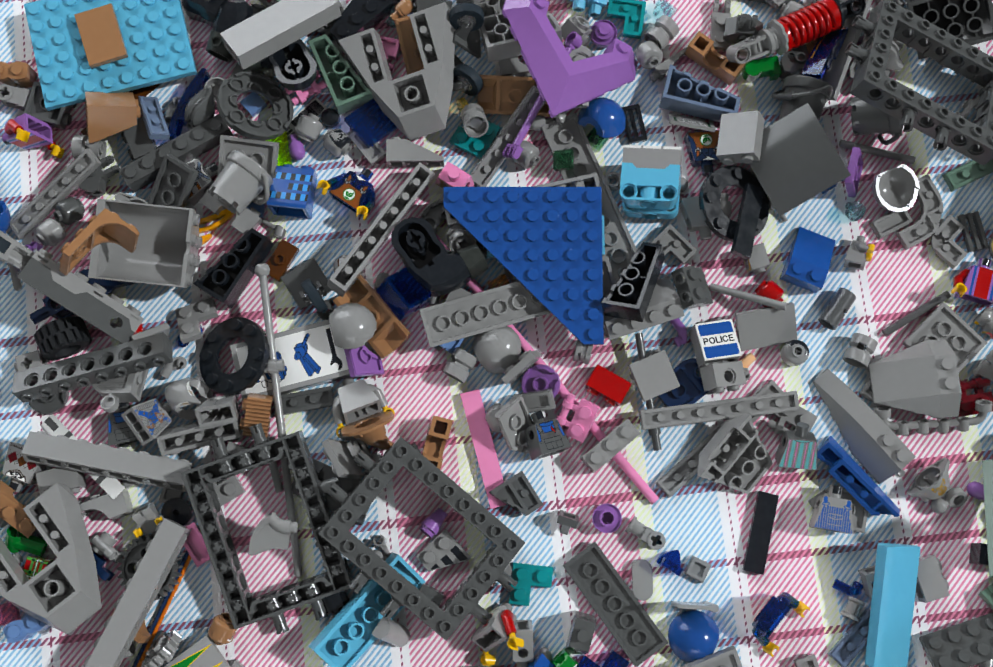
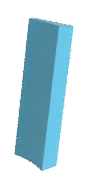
M878 542L865 664L869 667H907L921 548L917 545Z
M392 552L385 559L393 569L402 574L418 589L426 582L399 554ZM369 579L359 593H355L308 647L330 667H352L375 641L376 637L372 635V632L382 619L383 615L380 614V611L392 598L391 594L373 579ZM402 606L392 616L391 620L402 610Z

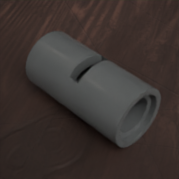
M839 288L818 321L826 328L836 330L845 316L844 313L848 312L856 300L855 294L845 288Z

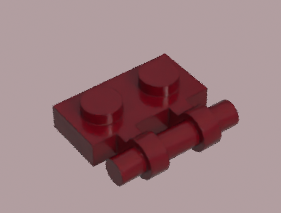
M974 378L973 381H960L962 395L959 416L979 414L975 410L976 400L984 399L993 402L992 391L984 393L983 387L990 386L989 379ZM973 388H974L975 394H973V395H967V394H966V390H967V389H973Z

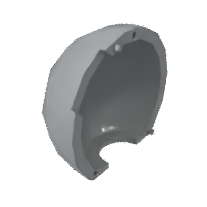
M905 164L875 175L872 183L873 197L878 205L892 212L907 211L914 206L918 189H920L918 178L913 170Z
M358 303L340 305L329 315L333 341L337 347L344 349L359 348L364 346L373 337L375 331H377V322L373 313L367 307Z
M504 326L476 334L472 348L478 361L487 372L502 374L510 365L518 362L522 344L518 334L512 328Z

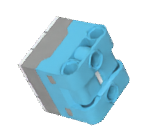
M623 146L619 191L623 212L627 217L668 220L677 217L682 177V147Z

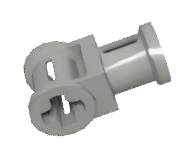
M635 516L625 532H631L649 548L654 550L663 548L666 543L665 537L661 532L654 531L645 526ZM658 535V540L660 541V544H655L653 546V541L651 540V537H656Z

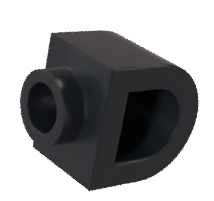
M341 591L324 597L322 601L326 612H331L332 615L337 614L349 601L347 593Z

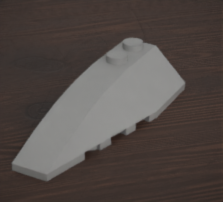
M828 368L812 381L824 404L827 405L831 412L832 419L837 423L840 429L839 432L845 438L851 454L878 484L901 471L916 457L888 425Z

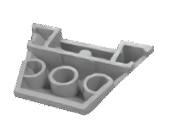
M749 413L724 422L699 453L697 476L746 494L750 493L773 463L765 445L758 436L759 432L754 427Z

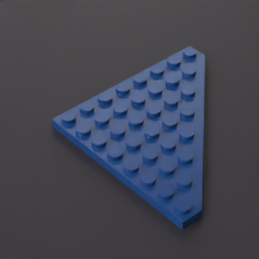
M443 187L444 209L535 296L583 345L604 344L603 308L601 305L603 300L601 187Z

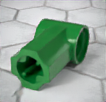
M12 526L7 529L5 545L11 553L22 550L40 557L44 555L48 544L43 538L33 535L27 538Z

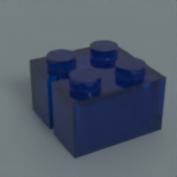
M406 267L385 278L376 290L399 321L425 307L433 298L411 277Z

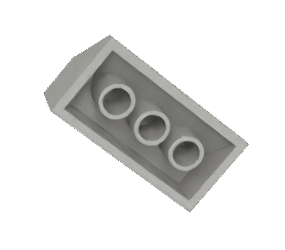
M667 276L657 280L643 322L605 316L603 311L605 336L612 340L685 316L680 297L670 277Z

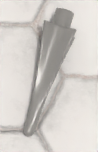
M687 47L660 63L657 67H654V71L649 76L651 81L655 82L659 79L661 82L666 76L670 64L674 66L685 54Z

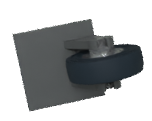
M473 3L458 4L451 9L449 15L450 24L456 29L452 42L479 59L481 58V37L478 29L484 23V12L480 6Z
M454 55L452 93L460 90L469 96L477 95L483 88L481 76L476 70L464 64Z
M314 257L280 277L300 310L311 304L314 305L319 313L328 308L322 297L333 290L326 286L328 279Z

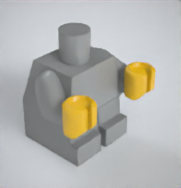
M857 236V239L852 241L847 250L844 267L863 271L865 262H870L872 259L875 245L868 244L867 246L866 242H864L865 237Z
M153 502L135 510L131 517L138 526L133 531V534L136 538L149 533L155 536V529L158 523L163 521L164 517L159 515Z

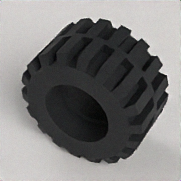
M69 316L54 320L42 326L34 334L40 353L45 360H59L72 356L84 350L92 342L84 319L79 316Z

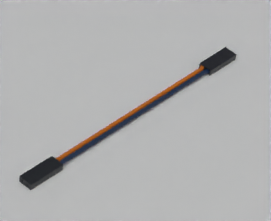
M187 550L180 563L183 568L177 571L182 576L175 578L179 584L192 559ZM179 584L172 585L174 591L168 592V596L164 597L148 631L152 637L148 643L142 644L132 667H141L146 657L145 653L155 638Z

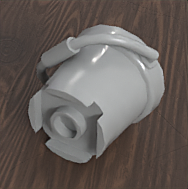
M232 150L227 157L226 165L208 189V193L212 197L214 194H217V202L234 214L237 212L240 216L251 202L262 205L269 200V187L273 184V179L253 159L242 152ZM264 190V198L258 197V195Z

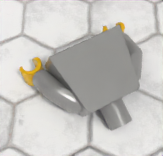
M347 377L342 381L343 386L338 388L339 395L334 398L332 406L334 422L338 426L336 434L339 438L338 432L345 427L343 425L344 422L346 425L381 412V408L383 412L395 414L392 408H388V402L381 389L372 384H367L362 379L354 382L352 377Z

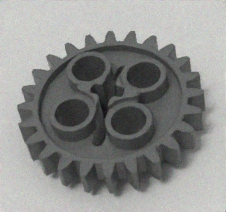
M153 534L139 536V540L132 539V544L125 545L128 551H121L124 558L118 559L122 566L117 568V570L122 571L118 578L124 579L120 584L121 586L126 585L127 581L134 576L136 572L134 565L141 558L143 559L146 553V545L150 540H153ZM177 557L155 601L161 599V596H168V592L174 591L172 585L179 584L175 578L182 576L181 573L177 572L178 569L183 568L182 565H178V561L182 557Z

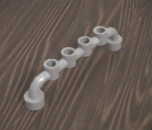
M984 399L976 400L975 410L979 414L972 418L959 416L956 419L938 418L937 420L917 419L916 421L898 420L897 422H889L887 418L891 417L890 407L877 406L875 407V413L891 430H896L898 435H908L909 429H916V432L919 434H928L929 428H936L937 432L947 433L949 432V427H956V430L966 432L969 431V426L980 424L985 420L987 413L992 411L993 402Z

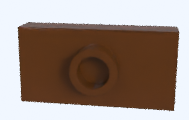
M282 239L267 262L270 267L268 276L280 282L282 280L280 277L287 272L300 251L299 248Z

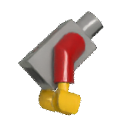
M503 602L500 606L490 611L489 613L492 614L491 618L484 617L488 622L485 625L481 623L471 637V640L483 652L480 663L484 666L495 664V655L489 654L488 651L507 639V646L510 649L518 651V647L524 646V640L515 635L517 631L514 624L517 617L511 612L513 608L507 602Z

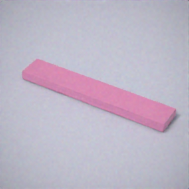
M476 389L461 393L460 396L490 509L507 505L489 493L502 484L504 480L490 428L485 419L486 413L480 390Z

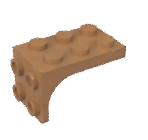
M105 208L98 216L94 215L91 217L88 226L85 229L81 228L75 234V239L71 243L67 242L62 247L59 271L67 276L95 246L101 243H115L133 253L139 238L137 228L132 224L126 223L117 213Z

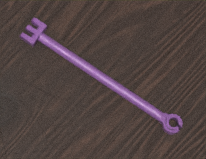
M576 31L568 34L564 45L568 54L582 45V37ZM540 94L512 144L507 143L502 152L503 157L513 159L520 157L523 151L520 145L544 103Z

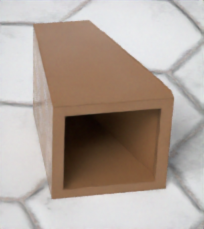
M85 92L86 128L89 143H94L137 125V118L141 117L138 99L134 98L133 92Z

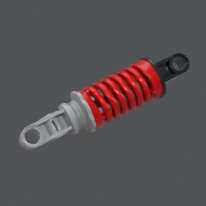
M821 0L780 17L778 20L773 19L767 23V29H761L757 35L750 36L741 42L729 46L726 51V58L730 62L745 64L753 59L763 57L764 55L769 56L775 52L778 55H784L786 52L791 51L792 48H798L805 43L828 35L830 32L843 29L846 19L864 11L866 6L865 0Z

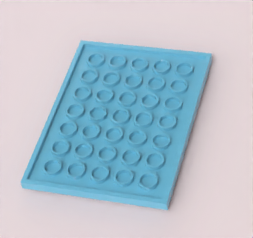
M38 0L24 4L44 104L48 111L85 102V92H127L197 74L180 0ZM111 3L115 10L128 57L91 68L74 14Z

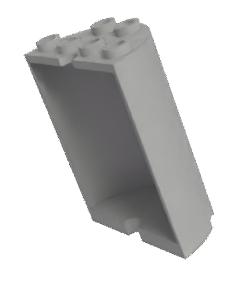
M97 198L96 216L105 208L117 213L122 220L137 228L139 238L133 253L115 243L107 242L95 246L91 250L88 278L182 288L192 285L195 269L200 266L198 251L202 247V237H199L200 215L194 209Z

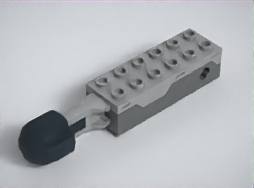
M0 230V258L19 269L16 273L18 279L121 343L130 341L131 335L143 331L142 321L144 318L140 316L142 312L130 304L127 307L124 306L123 303L125 301L113 293L108 296L105 294L107 291L105 288L95 282L91 285L88 283L89 278L78 271L75 274L70 271L67 276L59 271L60 262H55L51 259L53 257L52 254L43 248L39 251L37 249L32 251ZM112 318H113V319H117V318H118L117 323L112 322V323L110 324V321H111Z

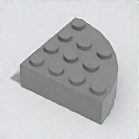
M483 0L476 4L484 12V23L478 30L489 63L521 55L520 51L522 48L519 42L514 40L509 29L511 25L508 18H504L502 14L505 0ZM547 11L546 16L562 42V29L553 14Z

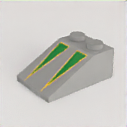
M206 635L164 667H230V665L209 635Z

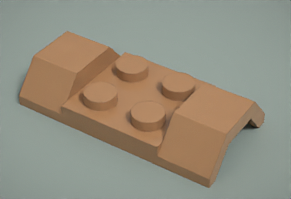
M480 75L483 80V88L478 93L477 104L483 108L485 114L512 115L531 87L537 86L532 77ZM545 102L536 116L550 117L547 102Z
M361 274L343 297L338 296L333 300L337 306L345 303H358L367 307L373 313L377 322V331L367 342L381 359L395 352L411 334L399 320L396 313Z

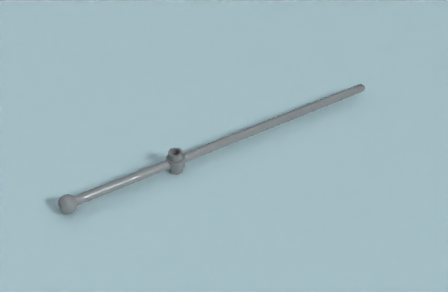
M262 263L257 264L254 271L260 281L266 340L270 348L264 374L270 373L277 432L278 438L286 436L279 372L285 371V363L283 359L278 360L276 356L267 281L270 267L268 264ZM285 457L281 459L287 516L288 520L296 522L291 473L288 467L289 460ZM297 532L290 533L294 574L295 577L300 578L302 576V565Z

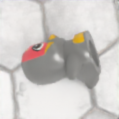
M993 307L985 308L973 322L982 327V333L987 334L993 339Z

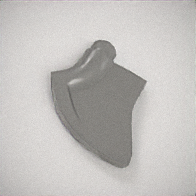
M275 512L268 514L258 523L251 536L249 555H257L270 549L288 550L290 533L298 532V523L281 519Z

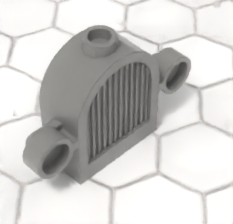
M149 369L109 379L105 382L91 384L103 397L100 402L101 408L107 413H112L118 409L119 403L140 402Z

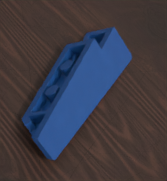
M832 436L828 437L817 450V458L830 467L828 472L871 515L887 514L898 517L900 509Z

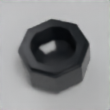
M327 108L321 114V121L325 127L334 128L339 124L340 116L335 109Z

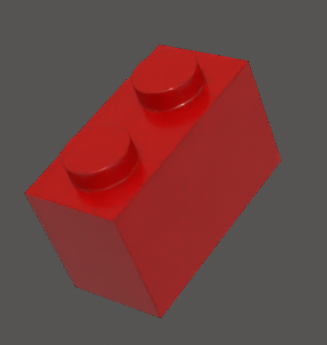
M597 364L584 387L587 388L589 394L595 397L600 395L605 398L604 402L614 407L615 404L619 406L622 403L632 383Z

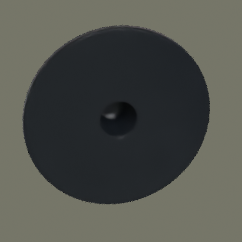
M172 498L162 506L161 515L184 526L191 519L192 510L185 500Z

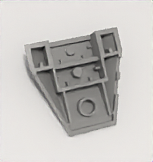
M946 339L926 340L868 365L873 404L898 410L903 409L911 411V413L924 414L936 419L959 416L962 391L956 356Z

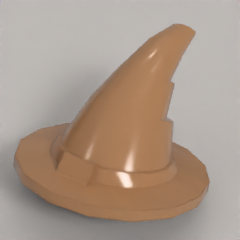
M379 412L350 423L341 429V435L344 437L353 436L374 448L388 450L394 442L389 441V438L386 436L385 425L393 420L394 414L392 412Z

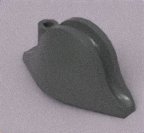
M205 86L195 94L186 106L184 119L188 122L186 126L190 130L214 117L213 91L209 86Z

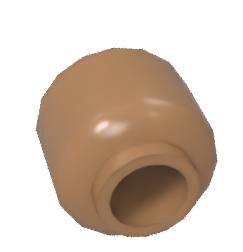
M221 613L215 616L210 625L208 635L216 645L232 642L237 629H234L229 613Z

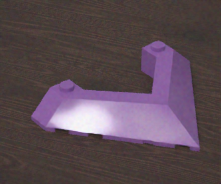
M505 0L502 14L504 18H508L511 25L509 29L514 40L518 41L522 48L520 51L533 80L537 84L536 87L542 100L546 101L550 108L548 112L551 118L635 80L637 63L630 45L615 38L603 54L573 62L546 16L549 1Z

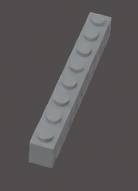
M421 162L418 163L329 278L327 287L341 297L346 294L391 235L395 226L400 223L432 181L435 175L433 171Z
M30 431L21 452L26 462L181 492H187L181 473L193 469V464L186 459L175 460L165 455L154 456L145 451H130L125 447L113 448L105 443L93 444L84 439L73 440L64 435L52 436L43 431Z
M166 518L158 523L153 540H150L146 545V553L143 559L141 558L137 562L134 576L127 581L125 585L126 591L117 600L113 615L106 620L104 624L105 630L102 636L96 639L94 643L95 649L86 658L83 667H120L191 532L190 529Z

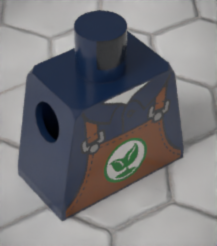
M715 130V132H687L684 138L691 166L701 167L703 176L710 175L713 172V166L720 163L716 156L719 130Z

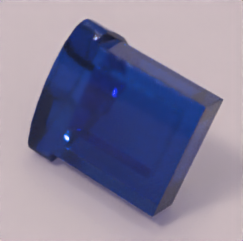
M678 550L666 552L656 560L659 565L674 575L680 576L683 571L680 567L681 560Z

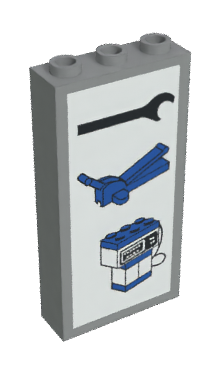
M329 319L274 334L277 359H283L285 363V371L279 372L281 395L350 377L344 348L334 345ZM245 341L230 345L236 372L243 367L247 360L248 346ZM263 373L253 387L241 391L242 400L247 398L249 393L273 396L270 373Z

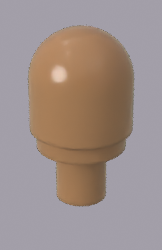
M401 0L397 3L396 7H394L395 11L390 15V18L394 21V19L410 14L413 10L412 1Z

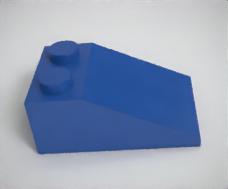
M799 227L780 280L817 293L823 288L836 240Z

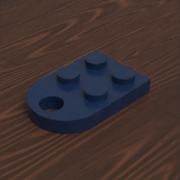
M696 358L687 359L673 369L680 387L657 396L666 407L693 404L709 392L704 391L702 379L696 374V369L698 368Z

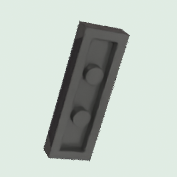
M332 386L281 395L283 415L332 407L334 402Z

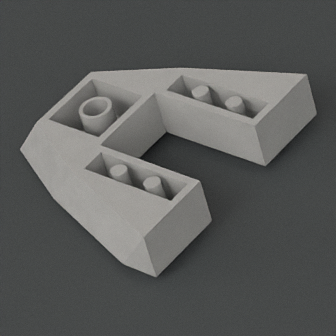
M446 2L409 15L424 69L406 76L392 79L381 36L374 28L338 40L350 65L362 79L365 86L372 92L373 98L380 109L410 141L446 129L453 90L455 44L452 41L454 31L456 30L450 24L449 15L451 9Z
M56 483L24 507L23 510L54 552L57 559L29 579L0 538V596L27 615L65 634H69L102 608L96 561L79 502L67 484Z

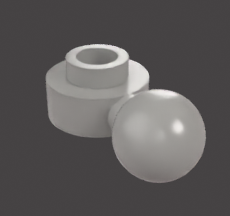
M960 487L951 488L947 491L944 499L932 500L931 509L937 514H942L949 505L952 508L962 506L967 501L968 495Z

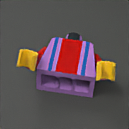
M27 113L14 119H9L4 126L5 134L2 135V140L6 145L14 144L23 149L45 146L47 149L52 150L51 155L59 159L62 158L65 152L64 149L60 148L53 141L52 126Z
M979 258L977 266L972 265L967 269H963L953 278L951 293L954 294V297L989 307L993 306V270L989 269L990 259Z

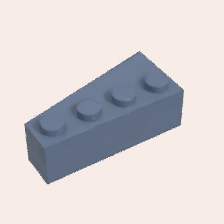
M670 64L659 108L716 122H721V114L738 112L740 97L719 87L716 89L710 86L709 82L703 79L700 81L692 77V74L686 71L683 73Z

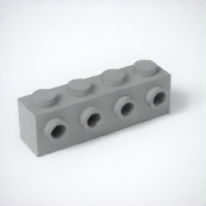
M240 415L237 421L200 428L197 421L164 429L156 437L161 456L175 455L185 450L192 451L206 445L212 446L210 441L223 437L224 441L239 439L243 433V430H240Z

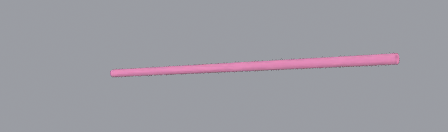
M436 234L437 239L444 245L446 250H450L446 246V244L441 240V238ZM475 279L466 283L474 294L484 291ZM513 324L508 325L518 334L523 352L535 351ZM541 358L534 363V365H547ZM561 382L558 394L564 400L570 392ZM575 399L574 403L579 405V402ZM594 421L590 432L600 442L606 435ZM621 452L612 457L651 505L659 499L658 496Z

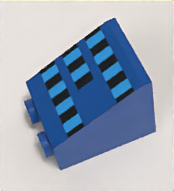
M290 164L276 166L273 184L270 187L269 200L266 204L273 215L312 219L318 176L312 167L302 166L301 168H295Z

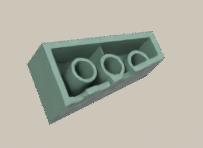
M326 34L308 41L339 115L374 102L372 92L365 86L362 79L354 72L351 65L343 58L340 51Z

